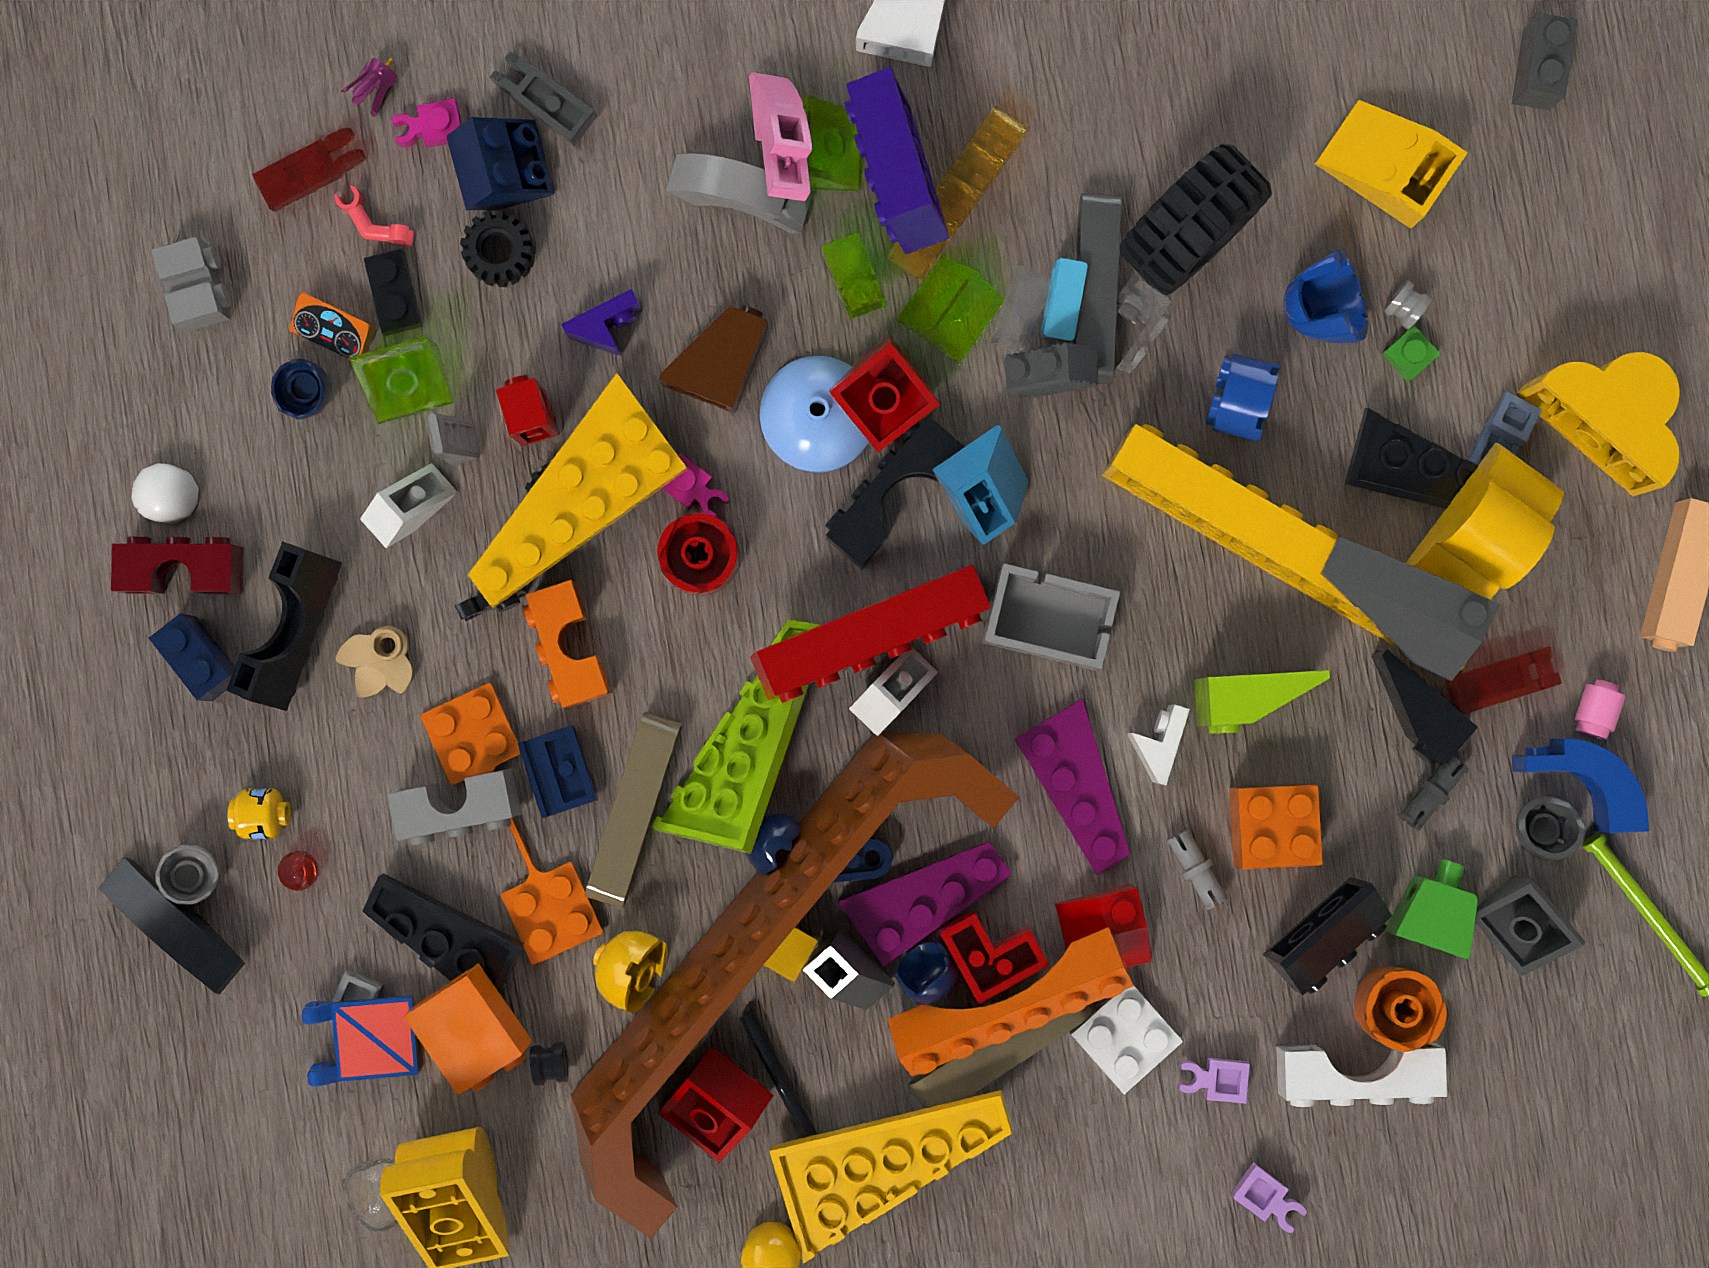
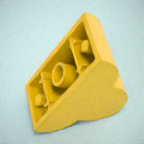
M1645 352L1628 353L1600 367L1585 362H1568L1527 382L1515 394L1542 409L1539 416L1633 497L1665 487L1676 473L1679 464V447L1674 434L1665 424L1676 411L1679 403L1680 388L1672 368L1664 360L1653 354Z
M1495 443L1478 465L1475 472L1472 473L1465 485L1451 501L1448 508L1445 509L1418 545L1406 564L1462 586L1491 600L1499 589H1508L1525 577L1545 553L1555 531V526L1550 521L1562 503L1564 490L1501 444Z
M479 1126L400 1143L395 1153V1164L386 1166L382 1171L380 1196L428 1268H454L509 1256L507 1223L501 1200L497 1194L495 1160L485 1130Z

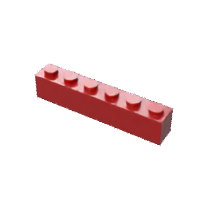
M972 564L758 650L750 656V659L768 701L779 697L781 702L785 703L804 695L803 686L816 682L818 688L824 687L840 680L838 672L852 667L854 674L876 665L874 657L888 652L890 659L911 651L910 643L920 638H923L925 644L947 636L945 630L947 627L958 623L960 630L975 625L982 621L980 614L991 609V606Z

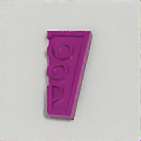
M1080 699L1014 740L1094 874L1098 875L1128 857L1130 851L1084 701Z
M987 841L926 867L916 869L903 876L871 887L868 890L838 900V903L884 967L1011 876L1012 873L990 842Z

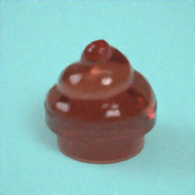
M294 851L282 858L278 865L277 873L284 887L293 891H302L308 889L316 882L319 875V866L311 854L304 851Z

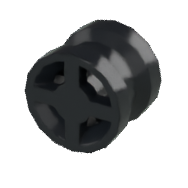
M563 1041L555 1042L552 1047L543 1048L541 1045L530 1047V1070L535 1086L544 1085L547 1080L553 1079L559 1083L568 1081V1056Z

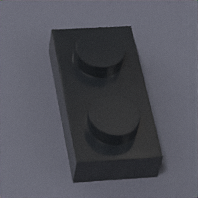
M402 249L363 258L382 334L388 336L423 327L405 252Z

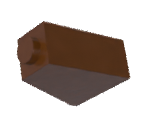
M741 305L740 309L730 306L662 371L659 378L662 386L735 414L768 331L767 320L762 318L763 313L746 305Z

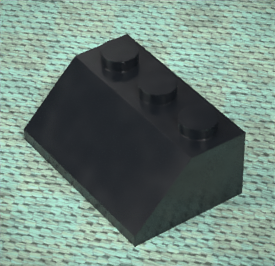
M1350 877L1267 950L1263 956L1295 992L1302 996L1306 992L1312 994L1327 982L1328 978L1326 975L1336 966L1341 968L1355 958L1357 955L1355 949L1366 939L1372 941L1380 936L1387 928L1385 922L1392 915L1372 883Z

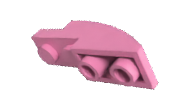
M751 72L749 83L755 140L762 141L767 195L806 201L811 192L807 158L812 151V143L802 100L794 84L788 78Z

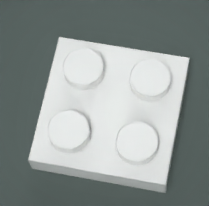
M1135 986L1124 990L1116 997L1107 998L1093 1011V1014L1087 1020L1070 1031L1075 1040L1124 1095L1183 1042Z

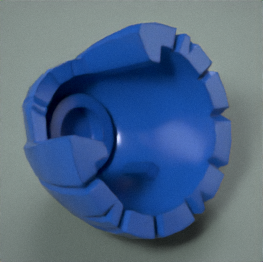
M1336 250L1322 257L1303 270L1286 289L1283 299V311L1285 312L1286 319L1296 331L1306 337L1331 343H1352L1366 338L1368 331V321L1366 318H1368V315L1366 313L1365 297L1361 296L1364 293L1358 274H1354L1356 269L1353 263L1343 251Z

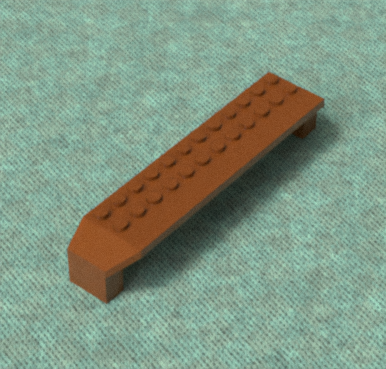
M882 731L878 736L873 734L799 822L801 829L799 835L792 841V850L779 849L775 853L777 867L768 873L761 874L757 872L570 1094L581 1164L595 1201L649 1238L653 1237L674 1212L677 1205L661 1170L633 1151L631 1122L899 803L953 795L994 828L1019 799V796L974 757L943 734Z

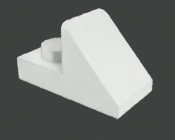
M1174 704L1168 705L1167 711L1161 710L1154 728V732L1159 734L1158 740L1135 733H1127L1152 782L1167 785L1190 709Z

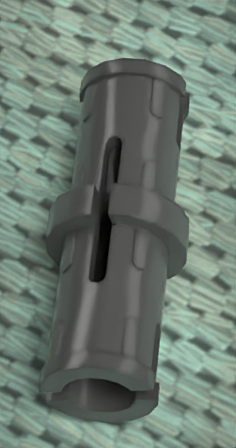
M1454 756L1448 763H1441L1428 781L1422 780L1418 785L1420 791L1403 812L1399 814V817L1404 821L1407 820L1406 823L1420 831L1440 804L1445 805L1449 800L1447 795L1461 777L1467 773L1468 767L1465 764L1459 765L1461 761Z

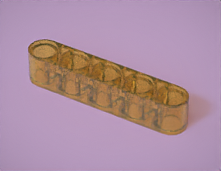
M998 105L995 106L935 188L950 238L909 254H905L899 242H896L889 252L887 260L919 282L1018 148L1029 127Z

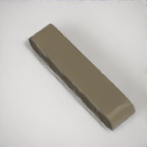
M648 712L643 713L591 871L585 897L622 909L624 908L679 741L682 723Z
M1087 1005L1077 1013H1067L1048 1021L1046 1025L1040 1028L1028 1029L1013 1035L1004 1043L991 1044L974 1051L967 1058L955 1059L937 1066L930 1073L919 1074L908 1085L923 1109L966 1099L1083 1023L1093 1014V1011Z

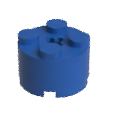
M1233 354L1232 358L1224 356L1215 386L1223 390L1221 395L1214 394L1205 424L1213 426L1212 431L1259 442L1263 432L1261 430L1263 419H1267L1280 365Z

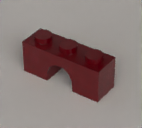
M130 536L126 537V544L112 543L111 591L124 594H164L167 572L173 566L183 563L190 572L191 592L200 594H242L243 547L230 544V538L205 537V544H191V538L166 537V544H151L152 538Z

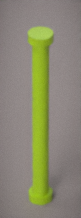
M1597 832L1586 839L1582 844L1583 848L1596 856L1697 984L1696 991L1701 997L1709 996V973L1605 843L1607 841L1606 836L1602 832Z

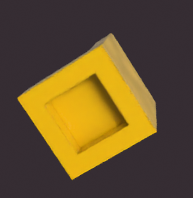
M795 927L765 962L764 966L795 982L816 946L819 937L814 934L809 935Z

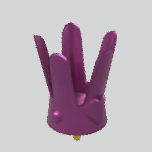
M372 58L371 62L368 61L361 71L362 74L341 90L346 92L361 80L352 93L354 95L352 103L358 105L379 85L371 106V115L373 117L376 116L388 88L393 86L398 78L397 74L389 68L393 59L390 58L384 64L378 59Z

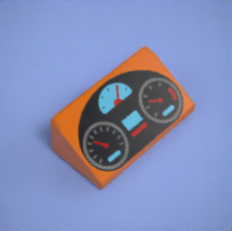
M302 291L297 298L289 331L359 365L377 331L372 325Z

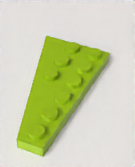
M788 619L771 645L820 626V624ZM756 675L752 683L746 681L739 692L743 697L732 713H725L693 761V772L683 787L677 785L670 796L673 802L663 817L657 815L650 827L659 832L751 854L808 685L802 687L804 695L782 703L779 697L768 701L758 675Z

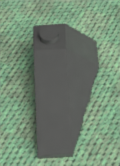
M1340 536L1337 537L1320 573L1354 607H1358L1377 625L1375 627L1384 636H1388L1412 663L1449 681L1455 678L1483 642L1500 606L1462 586Z

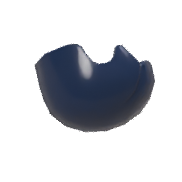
M292 359L282 364L272 377L271 395L278 406V410L296 420L307 419L321 413L330 401L332 386L329 376L314 362L305 359Z
M783 813L763 817L752 853H746L747 858L758 873L765 874L777 867L775 853L779 849L792 850V841L799 835L801 829L800 824L795 818Z
M923 942L912 948L901 959L895 971V978L909 999L917 1004L921 1003L924 1005L936 1002L948 995L956 984L958 967L953 956L940 942Z

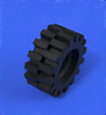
M490 211L484 212V218L479 220L476 216L472 219L474 225L471 228L466 225L464 229L466 237L461 238L460 245L463 247V251H460L462 258L474 276L480 281L483 280L487 285L493 286L494 283L499 287H506L507 282H511L514 285L519 282L517 280L519 276L522 275L525 278L528 275V266L533 267L535 260L532 255L536 254L535 246L532 243L533 239L524 224L519 222L514 215L506 216L504 211H497V215H492ZM502 235L509 238L512 242L513 250L511 256L502 263H492L484 256L485 243L493 236Z

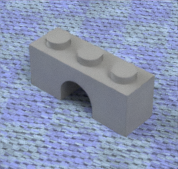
M513 768L464 778L467 797L464 805L458 811L449 809L443 804L439 796L437 783L387 794L396 841L410 838L412 846L435 841L434 833L448 831L449 838L473 833L472 826L486 823L487 830L511 826L510 818L522 814Z

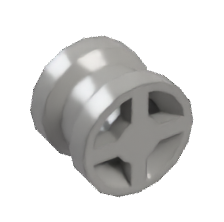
M1406 280L1386 304L1383 312L1388 316L1395 315L1401 320V326L1409 330L1422 316L1433 298L1427 294H1419L1415 291L1414 284Z

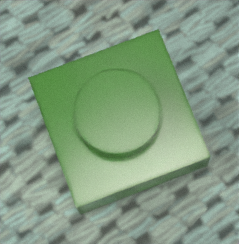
M1415 325L1382 353L1407 382L1415 378L1441 354Z

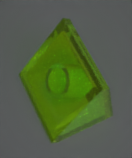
M811 95L803 96V109L807 116L812 143V151L807 158L810 190L861 191L862 157L854 135L858 134L856 124L851 123L845 107Z
M941 256L900 313L897 321L955 362L961 364L1005 300L976 269Z
M427 335L350 357L351 365L378 424L454 403L439 346Z

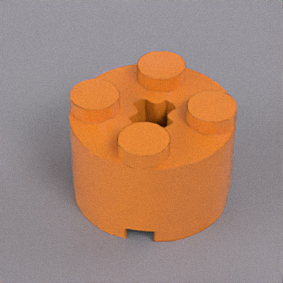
M1399 965L1379 966L1372 969L1360 982L1354 998L1355 1020L1365 1033L1388 1048L1400 1052L1415 1051V1049L1434 1042L1445 1026L1447 1009L1439 991L1440 989L1434 981L1419 972ZM1397 1003L1405 1005L1403 1012L1395 1011Z

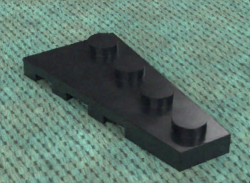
M1365 408L1345 485L1447 509L1478 466L1447 451V449L1422 438L1402 425L1386 419L1381 414Z
M384 873L378 876L362 910L363 913L399 943H405L420 955L418 959L430 969L434 967L449 981H452L479 963L499 993H501L524 945L523 942Z

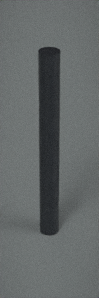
M754 1011L744 1014L740 1017V1020L801 1137L817 1135V1131Z

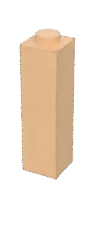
M1693 498L1678 501L1674 504L1640 633L1641 638L1653 641L1652 647L1669 652H1677L1678 647L1694 646L1709 589V503Z

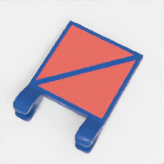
M413 995L339 1002L312 1001L306 1003L302 1010L303 1023L317 1024L332 1020L336 1064L315 1063L311 1066L307 1074L309 1085L316 1087L341 1081L418 1075L419 1063L416 1035L403 1018L414 1006Z

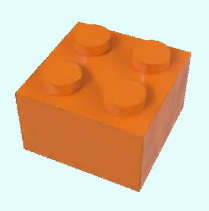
M1291 784L1229 788L1233 865L1235 867L1258 869L1323 865L1318 785Z

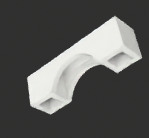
M1435 1042L1410 1052H1400L1392 1049L1387 1060L1378 1069L1358 1076L1338 1072L1330 1063L1326 1052L1317 1045L1276 1046L1278 1094L1286 1101H1290L1291 1106H1314V1100H1330L1331 1105L1350 1106L1354 1105V1099H1369L1371 1104L1391 1105L1394 1104V1098H1409V1102L1415 1104L1434 1103V1097H1447L1446 1051L1444 1047Z

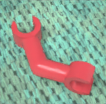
M350 185L355 196L351 204L346 205L335 194L336 204L343 211L349 213L364 239L385 241L400 246H412L414 231L409 230V226L392 224L390 226L372 224L363 208L364 197L354 186Z

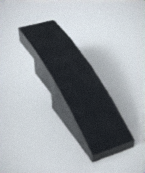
M123 857L99 886V889L146 936L214 993L221 994L244 966L245 962L198 913L191 912L184 905L175 904L165 898L159 891L158 885L134 860Z

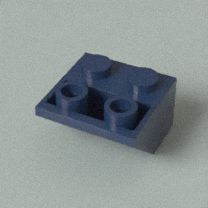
M471 117L446 136L466 210H501L549 197L555 193L535 120Z

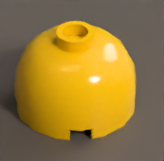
M624 931L613 937L607 944L603 943L600 945L594 955L593 964L596 966V987L604 999L614 1007L631 1014L640 1010L655 991L654 988L649 986L654 972L662 977L668 958L667 943L646 932Z

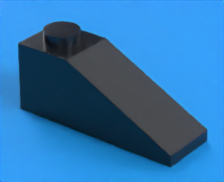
M1388 649L1377 650L1372 655V659L1406 738L1414 744L1413 752L1429 764L1433 761L1435 763H1448L1478 727Z

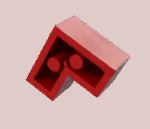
M973 910L938 928L978 1004L1050 966L1031 930L1026 925L993 944Z

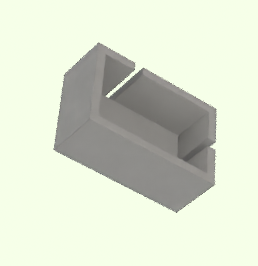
M1003 563L999 568L982 643L1094 671L1101 670L1110 634L1103 632L1098 634L1099 627L1104 629L1112 627L1120 591L1050 574H1045L1041 578L1040 584L1033 582L1037 579L1038 571Z

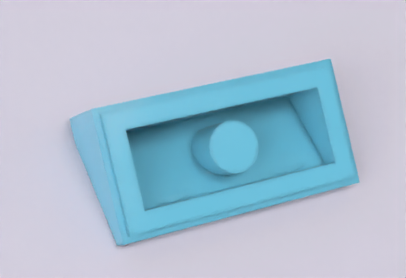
M1059 258L1053 262L1040 332L1042 339L1071 341L1075 338L1088 268L1087 263Z

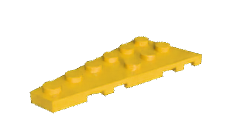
M1002 1090L772 1145L769 1152L803 1264L814 1258L816 1253L830 1244L834 1245L844 1239L846 1234L862 1224L870 1223L918 1193L920 1188L934 1179L937 1181L947 1175L950 1169L966 1159L974 1158L1011 1135L1013 1127Z

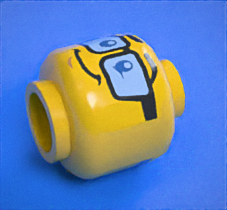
M245 788L237 794L236 798H232L229 802L228 824L230 829L235 830L242 839L272 840L280 835L283 826L289 825L291 806L289 802H284L281 793L277 789Z

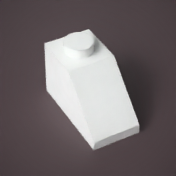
M431 463L378 492L360 520L383 546L388 548L416 531L450 501L457 491Z
M912 648L911 651L900 655L849 710L878 736L931 681L938 671Z

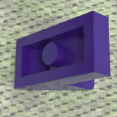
M632 289L561 325L571 340L621 356L608 328L614 325L616 328H622L633 323L637 319L636 314L642 312V309Z

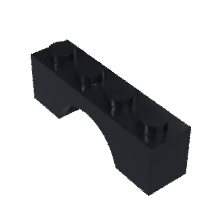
M930 416L923 424L918 421L906 431L902 437L906 441L905 445L898 453L891 449L877 465V468L881 471L871 483L865 479L851 495L855 502L846 512L839 509L825 525L830 530L825 535L826 540L860 569L867 564L887 541V535L880 519V506L887 492L897 483L909 478H927L938 482L939 480L932 469L964 448L958 440Z
M282 541L268 578L276 586L281 596L282 615L280 623L273 636L264 645L255 650L240 653L226 691L254 703L287 711L290 701L296 692V685L305 661L309 657L310 648L317 629L323 620L324 611L332 589L337 582L342 562Z

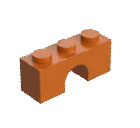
M568 580L526 594L528 605L523 606L524 614L529 627H536L541 642L535 643V647L541 664L543 666L548 664L553 679L548 680L547 684L554 703L560 702L562 708H571L612 694L600 656L594 655L585 659L575 660L567 654L564 648V636L567 630L574 624L588 620L577 583Z

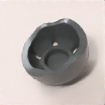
M1542 796L1530 801L1519 811L1516 818L1515 826L1520 844L1528 853L1538 859L1551 861L1567 858L1578 850L1585 836L1584 824L1575 808L1557 797ZM1543 805L1542 813H1540V807ZM1563 817L1564 821L1558 823L1557 819ZM1561 839L1564 841V844H1561L1556 840Z

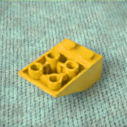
M1358 100L1315 165L1412 229L1425 217L1468 152L1433 129Z

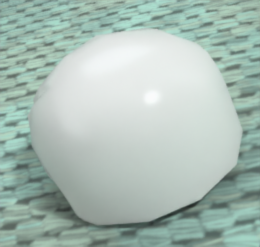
M156 463L140 471L133 482L131 499L134 507L138 509V513L145 518L173 525L190 517L198 504L199 488L189 472L174 465Z

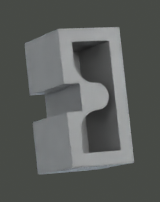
M196 236L151 249L159 280L163 282L166 291L164 297L172 325L184 332H189L230 320L227 307L231 306V299L226 286L219 282L216 270L220 269L221 265L213 246L209 247V245Z

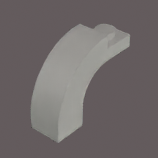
M694 153L676 155L666 192L695 206H722L739 210L763 219L791 234L801 233L812 197L809 195L806 201L768 196L765 169L724 157Z

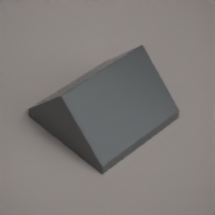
M1512 876L1477 907L1475 923L1521 976L1584 946L1586 942L1532 879Z

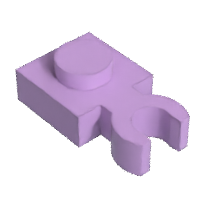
M1207 1057L1206 1069L1200 1068L1193 1061L1183 1060L1179 1062L1181 1069L1191 1070L1194 1073V1078L1191 1082H1177V1088L1180 1091L1194 1093L1200 1088H1205L1204 1098L1206 1100L1247 1104L1250 1063L1247 1061Z
M1254 1162L1230 1193L1236 1201L1264 1222L1273 1213L1278 1225L1289 1233H1293L1295 1229L1285 1220L1287 1212L1296 1210L1303 1216L1307 1214L1306 1209L1298 1201L1283 1199L1289 1189Z

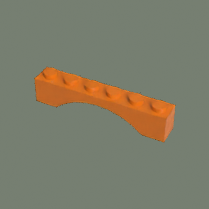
M1108 927L1072 942L1061 959L1045 976L1026 990L1004 1001L970 1009H947L922 1004L887 1020L898 1059L913 1077L918 1074L930 1073L937 1066L952 1060L967 1058L974 1051L991 1044L1004 1043L1013 1035L1028 1029L1040 1028L1046 1025L1048 1021L1067 1013H1077L1087 1005L1101 999L1116 997L1124 990L1133 987L1134 984L1120 947Z

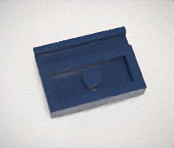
M574 725L517 743L542 819L599 800Z

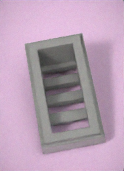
M437 413L428 415L427 423L433 452L451 465L477 460L480 457L473 423L465 419Z

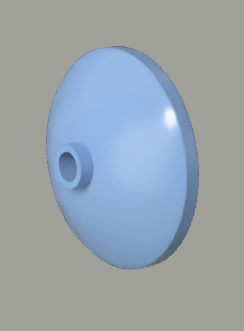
M808 356L787 364L772 377L761 399L760 424L769 447L782 461L802 471L813 473L830 472L850 464L865 450L869 441L829 393V390L852 366L832 357ZM816 403L822 404L825 407L824 414L821 416L812 415L810 412L812 405Z

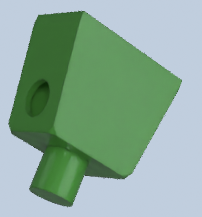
M1441 859L1435 880L1415 875L1409 883L1385 932L1469 960L1478 896L1458 889L1465 866Z

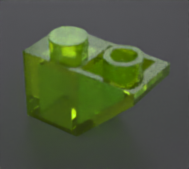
M858 232L821 246L822 259L850 321L887 307V302Z

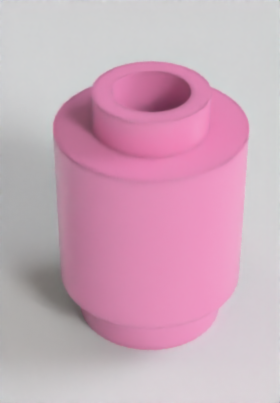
M1596 679L1594 685H1585L1574 719L1577 722L1576 732L1607 741L1609 733H1614L1626 698L1625 695L1619 693V685Z

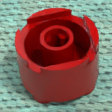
M705 513L689 514L671 522L663 531L657 548L659 564L665 577L679 590L697 596L715 594L725 588L734 578L740 561L739 547L731 530L720 519ZM702 545L705 546L704 551L708 555L707 560H699L697 564H693L694 558L690 555V551L692 549L699 550Z

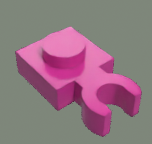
M455 98L418 105L419 117L412 118L406 114H398L391 118L395 127H409L406 135L395 137L399 147H410L419 138H423L427 148L448 144L446 136L462 125L458 103Z
M680 454L679 458L687 467V471L662 489L688 509L697 501L700 503L703 513L717 518V515L709 510V502L712 499L718 498L725 504H728L730 502L728 496L718 489L709 490L707 486L713 478L684 455Z

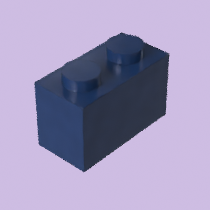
M180 613L149 637V640L197 701H214L226 691L235 666L196 616Z

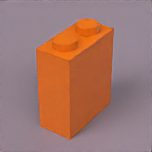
M479 963L416 1003L403 1016L457 1095L462 1094L469 1088H472L474 1092L479 1091L494 1079L492 1074L502 1067L508 1072L526 1059L523 1053L532 1043V1039Z

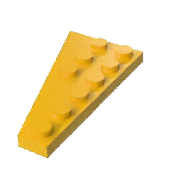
M617 373L468 573L470 579L492 608L498 606L687 471L685 464Z

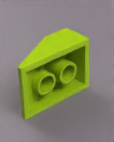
M1330 670L1194 679L1197 726H1208L1209 734L1241 732L1240 724H1252L1330 679Z

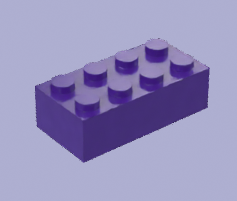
M891 66L847 83L846 86L850 100L844 102L851 123L856 124L858 134L854 135L855 142L861 157H865L868 168L864 169V173L871 191H875L878 202L874 203L875 211L881 226L886 227L890 241L892 243L899 242L904 253L909 254L949 239V232L910 104Z

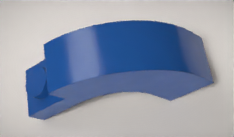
M1550 739V747L1525 748L1526 755L1512 756V769L1515 772L1564 771L1578 778L1585 785L1592 799L1594 831L1605 833L1649 832L1647 804L1637 778L1619 757L1604 747L1578 739Z

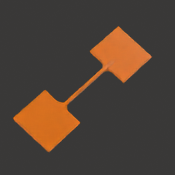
M491 682L419 715L451 786L463 782L464 778L495 772V769L501 763L521 755L517 744L518 740ZM513 817L510 818L511 826L509 827L528 867L529 876L524 883L501 893L500 896L521 942L524 943L523 947L532 966L597 937L603 934L604 931L589 898L585 897L586 891L573 862L570 861L548 872L539 871Z

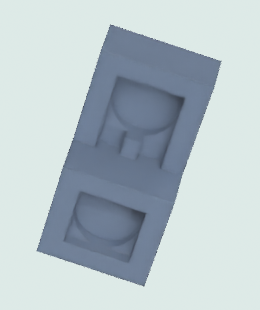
M1506 391L1486 422L1467 460L1478 466L1495 443L1501 444L1516 455L1520 446L1527 442L1542 409Z

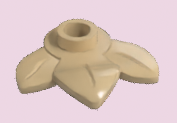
M394 626L379 627L371 635L357 634L352 636L340 647L335 657V661L339 664L356 668L355 686L357 695L360 698L376 695L384 690L387 685L395 692L403 694L410 685L413 676V667L406 657L408 639L402 630ZM388 638H392L395 642V649L390 653L385 652L383 649V643Z

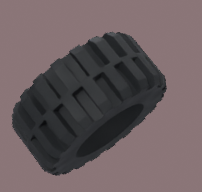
M1224 143L1220 144L1186 171L1136 222V225L1121 242V255L1158 294L1168 296L1194 276L1257 214L1259 209L1264 206L1272 195L1271 183L1235 146Z

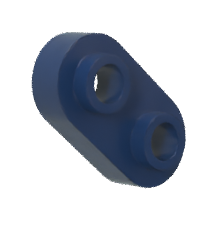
M869 838L833 883L875 879L883 876L888 872L892 864L890 848L880 839ZM870 850L877 851L880 855V860L875 865L867 864L864 859L865 854Z

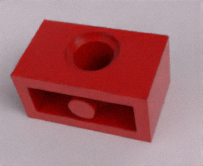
M527 375L516 376L506 380L504 387L496 389L508 433L522 447L560 436L547 392L535 378L528 379Z

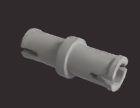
M1188 828L1179 834L1186 848L1183 847L1177 835L1168 839L1167 843L1170 844L1185 870L1182 873L1185 880L1190 879L1204 903L1205 909L1209 910L1216 907V902L1209 890L1212 891L1219 904L1226 901L1229 897L1225 894L1210 868L1213 866L1210 858H1204Z

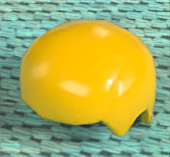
M766 1221L752 1228L742 1248L740 1262L742 1268H799L802 1257L793 1229L782 1222Z

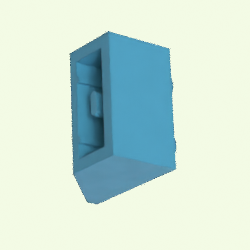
M996 425L932 469L961 522L982 545H985L1016 523L1029 484L1002 428Z

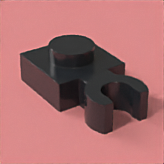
M525 586L495 608L499 612H504L521 603L519 597L527 594ZM481 592L479 595L455 605L461 620L465 619V621L471 620L490 609H495L489 605Z

